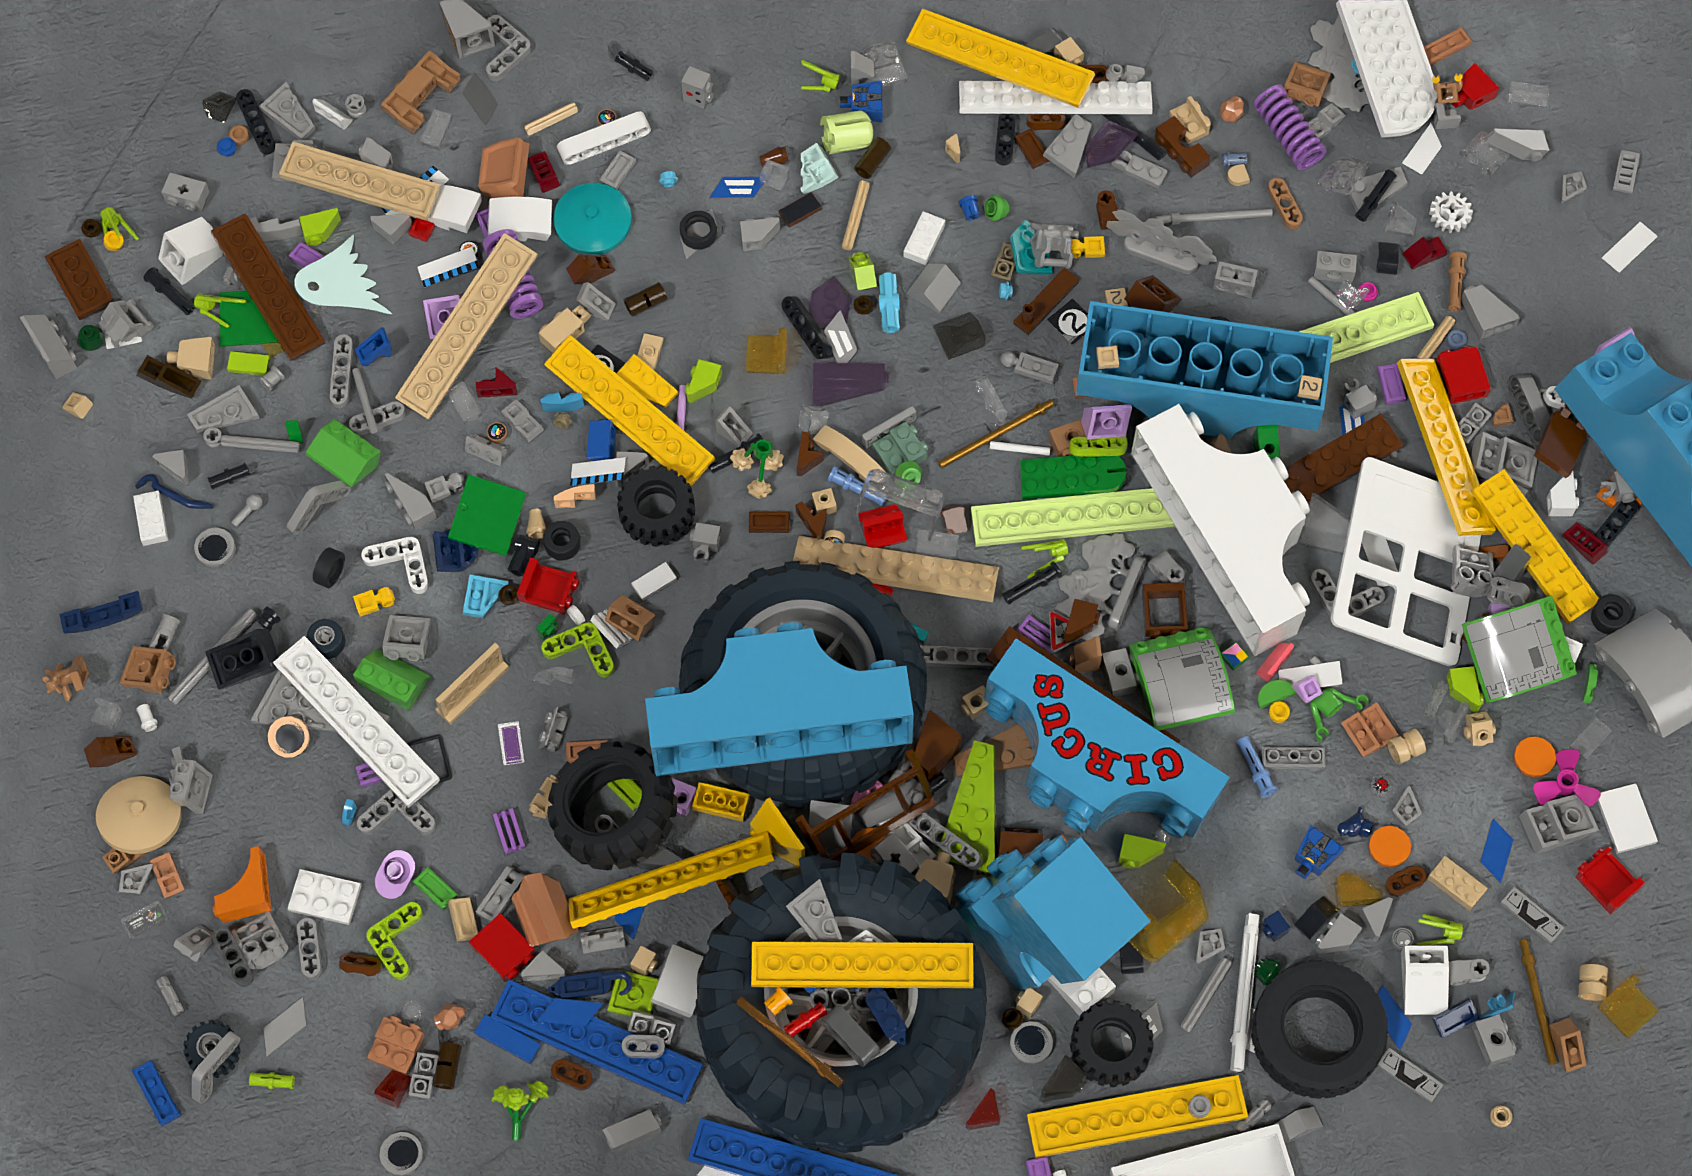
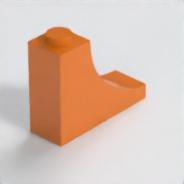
M259 846L250 848L249 864L241 879L229 890L214 896L213 913L223 923L272 911L266 855Z

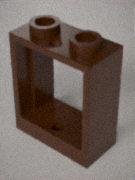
M1143 584L1142 601L1145 637L1156 639L1159 636L1187 632L1185 584ZM1178 598L1180 626L1151 627L1149 599Z

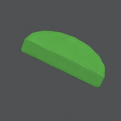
M1592 663L1587 664L1583 702L1585 703L1592 702L1593 689L1596 688L1597 665Z
M1274 680L1265 684L1258 696L1260 709L1296 695L1297 693L1291 686L1292 684L1284 680Z

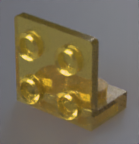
M779 328V335H775V337L748 336L747 373L785 374L787 328Z
M1634 974L1598 1006L1600 1011L1626 1038H1630L1658 1013V1009L1635 986L1639 979Z

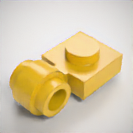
M1104 236L1084 237V243L1078 239H1071L1070 251L1073 254V258H1079L1082 252L1085 253V258L1105 257Z
M389 587L379 589L377 595H374L373 590H369L353 596L360 617L379 611L378 604H381L383 607H390L394 604L395 600L393 591Z

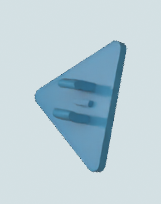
M1511 992L1504 998L1501 994H1498L1495 1000L1491 997L1487 1001L1490 1009L1483 1013L1478 1020L1480 1021L1512 1009L1516 994Z

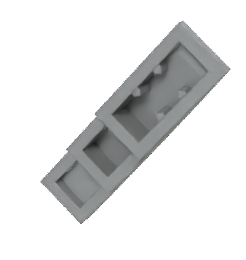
M257 217L250 218L251 223L263 242L303 235L299 219L280 224L278 218L261 223L258 222Z

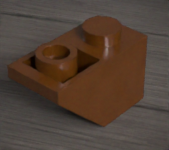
M579 254L566 268L574 284L582 285L587 282L591 284L615 271L610 259L606 255Z
M131 736L96 737L84 749L90 768L108 767L137 755Z

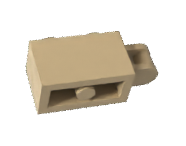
M581 305L577 306L572 312L568 308L563 312H558L554 320L549 324H545L540 329V342L554 353L569 335L577 339L585 332L584 323L589 320L591 314Z

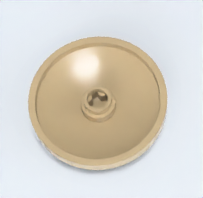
M138 776L122 780L109 788L100 799L96 810V823L103 840L112 848L129 854L147 853L165 845L177 832L182 816L181 806H178L169 799L170 786L156 778Z

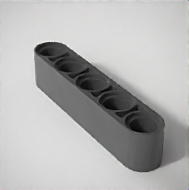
M1530 374L1511 375L1507 380V387L1536 451L1550 415L1533 377Z

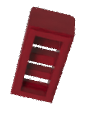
M545 151L528 157V162L542 193L560 186L558 177Z
M1575 522L1562 534L1593 565L1607 553V545L1578 522ZM1579 531L1580 534L1573 538L1572 536ZM1585 537L1586 539L1580 543L1579 541Z

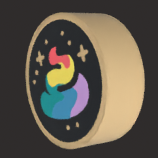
M829 530L825 533L824 541L829 540L844 544L845 535L837 530Z

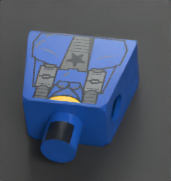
M882 81L852 85L851 96H840V108L864 111L871 121L882 122Z
M1310 825L1295 856V861L1300 863L1295 871L1296 874L1303 879H1306L1310 872L1317 876L1321 875L1342 854L1344 847Z

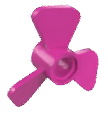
M1562 750L1556 754V762L1560 769L1557 781H1543L1534 784L1533 792L1540 806L1546 802L1553 801L1559 794L1571 796L1575 793L1586 806L1590 807L1594 806L1601 796L1599 790L1578 784L1579 778L1577 773L1574 772L1580 757L1578 750ZM1569 780L1572 782V785H1564L1562 781Z

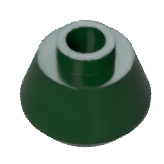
M86 325L80 329L77 342L82 349L93 351L102 346L104 333L96 326Z
M1271 958L1259 961L1255 970L1258 971L1256 976L1262 985L1267 986L1278 974L1282 967L1281 962Z

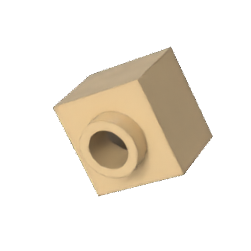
M831 488L812 493L816 514L826 508L827 515L837 512Z
M640 946L630 963L631 969L644 976H647L649 972L653 973L658 964L656 953Z
M1031 988L1025 992L1021 991L1015 1000L1017 1002L1016 1010L1031 1018L1042 1002L1043 996Z

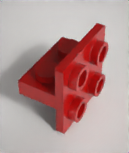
M897 504L858 514L868 547L882 548L907 541L903 526L904 517L902 510L898 509Z

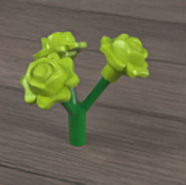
M535 1080L533 1084L527 1082L526 1085L530 1088L531 1092L530 1096L523 1089L508 1088L507 1085L494 1089V1097H492L491 1101L502 1103L504 1108H507L513 1121L512 1140L517 1141L521 1139V1121L531 1105L536 1103L538 1098L550 1097L547 1094L548 1086L541 1081ZM527 1104L519 1116V1109L522 1105Z

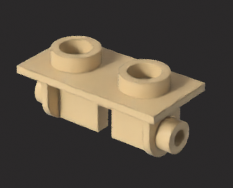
M550 775V777H546L540 788L544 795L542 796L540 793H537L530 803L529 811L533 813L532 816L543 819L548 816V806H552L548 801L553 782L558 783V779L555 776Z

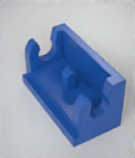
M611 420L590 421L586 456L588 460L614 459L616 427Z

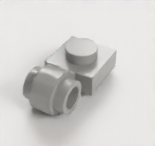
M1112 64L1106 70V78L1111 82L1119 80L1126 81L1127 83H1137L1145 75L1144 68L1130 65L1122 68L1118 64Z
M453 473L448 477V481H445L444 476L425 482L432 503L451 496L449 489L454 490L455 493L463 491L466 483L464 477L460 473Z

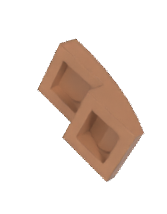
M170 852L150 860V863L154 865L153 870L165 899L185 890Z

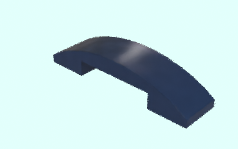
M139 591L118 596L119 600L90 609L81 611L78 608L59 614L63 633L90 631L133 617L143 611Z

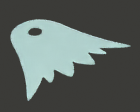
M354 235L349 237L333 252L302 268L295 277L296 291L303 299L310 303L322 306L363 308L392 314L385 307L372 300L379 298L378 295L366 291L376 285V282L360 277L365 273L368 265L353 264L358 257V253L350 254ZM316 282L319 285V289L311 291L308 288V283Z

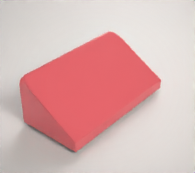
M1279 643L1257 670L1256 674L1265 681H1270L1291 655L1294 644Z

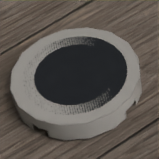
M210 528L203 531L196 538L194 544L195 554L199 561L205 566L213 568L227 564L233 558L236 550L231 534L221 528Z
M1029 1021L1022 1023L1021 1026L1014 1029L1011 1035L1010 1048L1012 1054L1020 1062L1029 1065L1042 1063L1052 1051L1053 1039L1051 1033L1044 1025L1038 1022Z
M398 1132L391 1134L384 1140L380 1147L379 1156L381 1164L388 1172L395 1176H406L412 1174L421 1165L424 1152L422 1144L414 1135L407 1132Z

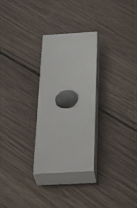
M1262 747L1261 749L1264 769H1325V747ZM1290 756H1296L1297 759H1292Z

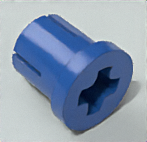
M976 195L966 196L958 201L967 221L981 216Z

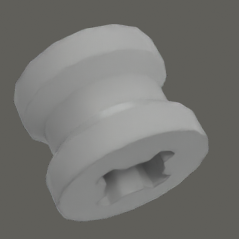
M352 94L347 97L345 105L348 114L353 118L364 116L366 106L363 97L358 94Z

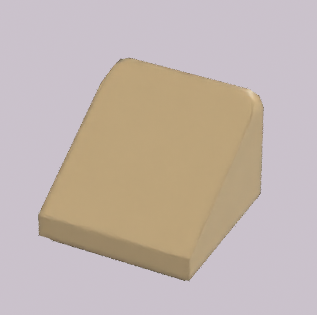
M955 134L946 140L945 152L956 163H959L960 147L958 136Z
M73 392L62 406V409L83 419L93 406V403L85 395Z

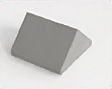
M928 263L908 290L907 295L940 314L960 287L961 282L946 264Z

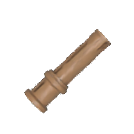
M1452 252L1449 254L1451 265L1448 269L1450 276L1448 310L1454 312L1461 310L1462 279L1466 274L1464 262L1467 259V255L1463 252Z

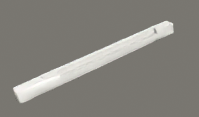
M1252 913L1246 915L1232 1038L1230 1070L1236 1072L1244 1070L1259 932V915Z

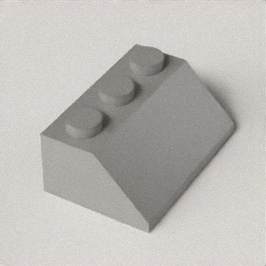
M23 315L20 317L26 331L56 380L77 369L74 363L77 359L72 350L67 351L65 348L68 344L63 335H57L56 331L59 329L53 319L49 321L46 315Z

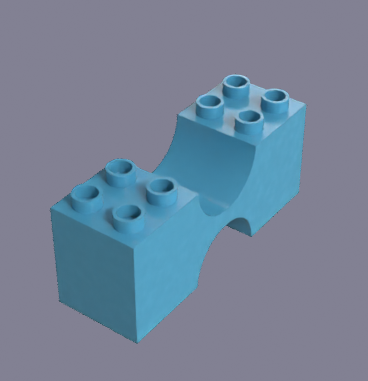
M1061 835L1052 841L1048 838L1032 852L1022 855L1017 849H1014L1009 854L1004 852L987 866V870L992 874L990 879L987 880L985 876L978 881L974 879L955 895L961 902L955 909L968 925L973 938L1017 990L1039 987L1052 975L1060 984L1085 981L1150 922L1149 918L1081 837L1065 841Z

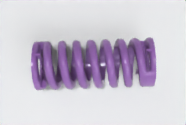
M1282 85L1272 86L1255 99L1254 107L1260 116L1265 118V123L1270 126L1271 132L1276 134V139L1281 142L1282 148L1292 158L1295 167L1298 170L1310 168L1324 157L1327 149L1320 143L1318 137H1314L1315 132L1312 129H1308L1309 123L1303 121L1304 116L1298 113L1297 106H1292L1293 100L1286 98L1287 92ZM1265 97H1267V99L1263 102V104H1260L1261 101H1262Z
M503 229L487 236L483 241V247L488 257L495 248L493 246L494 243L499 242L504 233L517 240L515 231ZM530 269L521 281L524 283L518 285L506 303L510 316L520 319L534 315L543 307V300L541 295L537 293V286L533 284L534 278L530 275ZM527 309L526 312H516V310Z

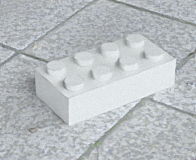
M922 212L904 249V257L926 265L945 227V220Z
M159 491L133 496L143 546L168 541Z

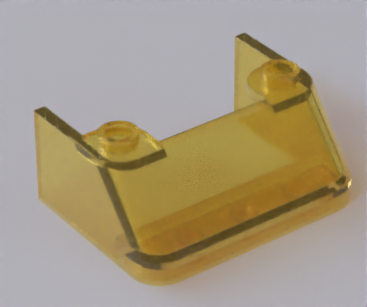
M1177 859L1171 863L1164 876L1186 900L1159 921L1152 914L1144 912L1150 922L1129 940L1141 955L1150 962H1157L1202 927L1208 919V911L1199 882Z

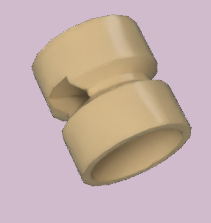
M1415 728L1403 733L1402 737L1396 736L1387 741L1389 752L1397 764L1410 760L1411 756L1415 758L1426 752L1424 740Z
M1597 964L1581 965L1579 979L1582 982L1579 983L1578 997L1589 1001L1605 1000L1607 986L1604 983L1607 982L1608 968Z

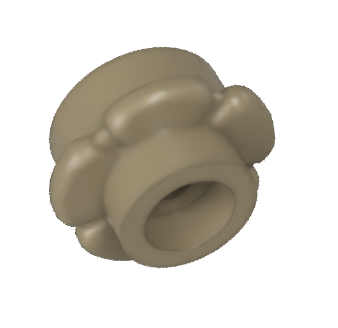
M565 412L555 413L553 424L559 429L566 430L572 424V420Z

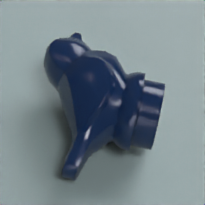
M1359 807L1355 815L1338 825L1337 831L1341 837L1345 835L1350 837L1359 835L1360 837L1368 838L1374 822L1364 819L1362 807Z

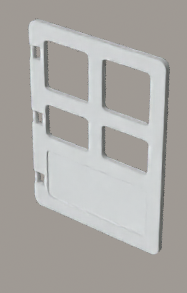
M1372 457L1362 461L1331 613V622L1338 628L1446 666H1453L1459 659L1460 643L1463 635L1461 624L1465 623L1470 597L1459 595L1454 591L1450 592L1415 579L1414 571L1418 551L1453 563L1452 553L1455 545L1478 552L1481 535L1458 536L1439 482ZM1363 532L1403 546L1399 572L1383 568L1359 558ZM1355 574L1389 585L1395 589L1388 628L1348 614ZM1410 594L1449 608L1450 612L1443 648L1412 638L1403 633ZM1451 633L1457 634L1455 643L1450 642Z

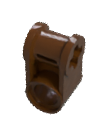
M1108 190L1101 191L1097 197L1096 209L1101 230L1109 229L1106 227L1107 221H1119L1112 213L1117 211L1118 208L1114 194Z

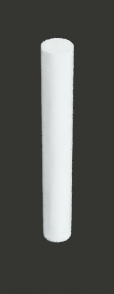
M990 441V449L1050 455L1049 447Z

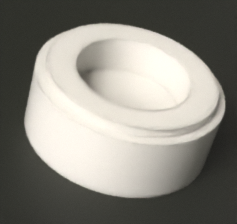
M572 605L567 609L568 615L575 624L581 625L585 622L584 616L576 606Z

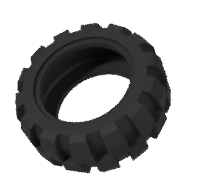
M619 741L602 742L598 749L594 750L593 747L589 746L577 753L579 758L571 764L567 761L558 772V775L561 777L559 782H553L548 801L552 806H548L547 815L549 826L554 830V837L571 857L581 864H589L593 869L608 871L612 870L613 865H616L619 869L637 865L636 859L642 856L648 859L658 851L656 844L661 838L666 840L673 828V823L669 819L670 817H676L678 799L674 794L675 785L670 774L656 776L652 754H648L643 747L633 743H624L622 746ZM619 779H632L641 782V801L638 809L629 821L613 831L604 833H593L584 829L583 817L586 805L599 788Z

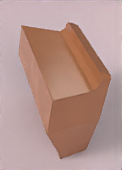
M517 137L483 148L478 187L484 197L491 199L523 197L529 143Z
M542 873L525 875L519 890L512 896V902L529 945L532 947L558 941L578 932V927L573 929L571 926L569 905L560 882Z

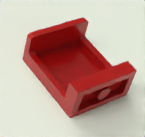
M1465 346L1456 351L1446 350L1438 355L1436 364L1441 367L1449 392L1448 399L1450 404L1488 396L1491 388L1477 346Z
M530 558L517 592L518 601L565 615L567 608L572 606L573 597L571 596L574 590L577 591L580 579H578L576 571H572L570 574L539 565L537 559Z
M1608 846L1605 850L1601 847L1592 855L1594 859L1591 862L1587 860L1577 868L1579 872L1575 878L1611 915L1637 893L1645 882L1640 877L1635 879L1611 854L1612 848Z
M501 913L469 941L471 948L483 957L501 976L504 982L508 979L513 980L519 974L518 970L524 965L528 966L536 955L535 948L529 945L528 941Z

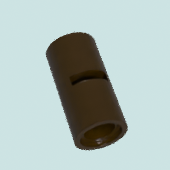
M876 137L854 166L856 173L865 179H870L890 152L891 146L882 138Z
M660 282L623 300L629 314L633 317L666 301L667 295Z
M441 1042L433 1080L434 1087L446 1090L454 1089L462 1050L461 1045Z

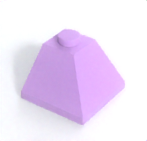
M463 294L423 300L430 339L435 338Z
M1131 404L1084 408L1081 424L1086 438L1097 439L1126 436L1132 410Z

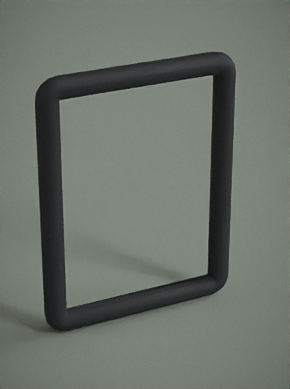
M437 734L406 743L408 746H413L439 739L448 776L439 778L440 781L438 783L452 778L441 735Z

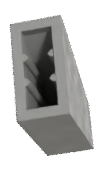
M1483 285L1470 286L1463 291L1461 302L1480 339L1517 326L1520 319L1518 314Z
M649 1109L611 1125L602 1131L615 1158L660 1134L662 1122L657 1113L652 1114Z

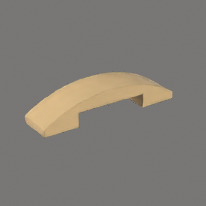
M826 425L812 439L827 453L830 451L857 472L859 478L874 489L887 475L881 466L864 450L841 433Z

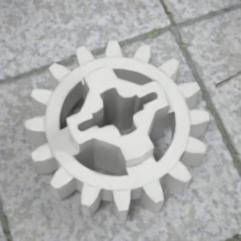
M1450 191L1449 196H1447L1443 192L1441 198L1436 196L1435 201L1431 203L1429 215H1432L1431 222L1436 221L1435 227L1441 226L1443 232L1445 229H1449V233H1452L1453 229L1460 232L1461 227L1465 229L1471 221L1473 210L1470 209L1471 203H1465L1467 198L1461 199L1460 193L1453 196V192Z

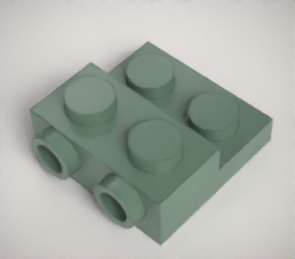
M907 422L889 430L888 435L872 443V448L892 478L895 477L896 469L901 463L913 461L919 464L927 459L928 447L923 440H918L916 428L914 425L909 426Z

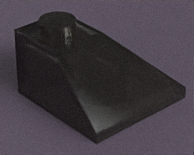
M970 312L933 325L948 360L985 347V333L978 319Z
M1065 1055L1042 1089L1040 1101H1054L1073 1097L1076 1092L1081 1093L1087 1083L1084 1081L1086 1074L1070 1057Z

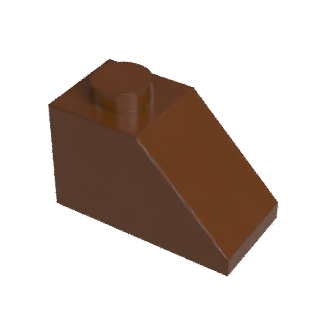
M1074 599L1063 643L1068 644L1092 632L1093 625H1098L1101 614L1097 612L1098 604Z

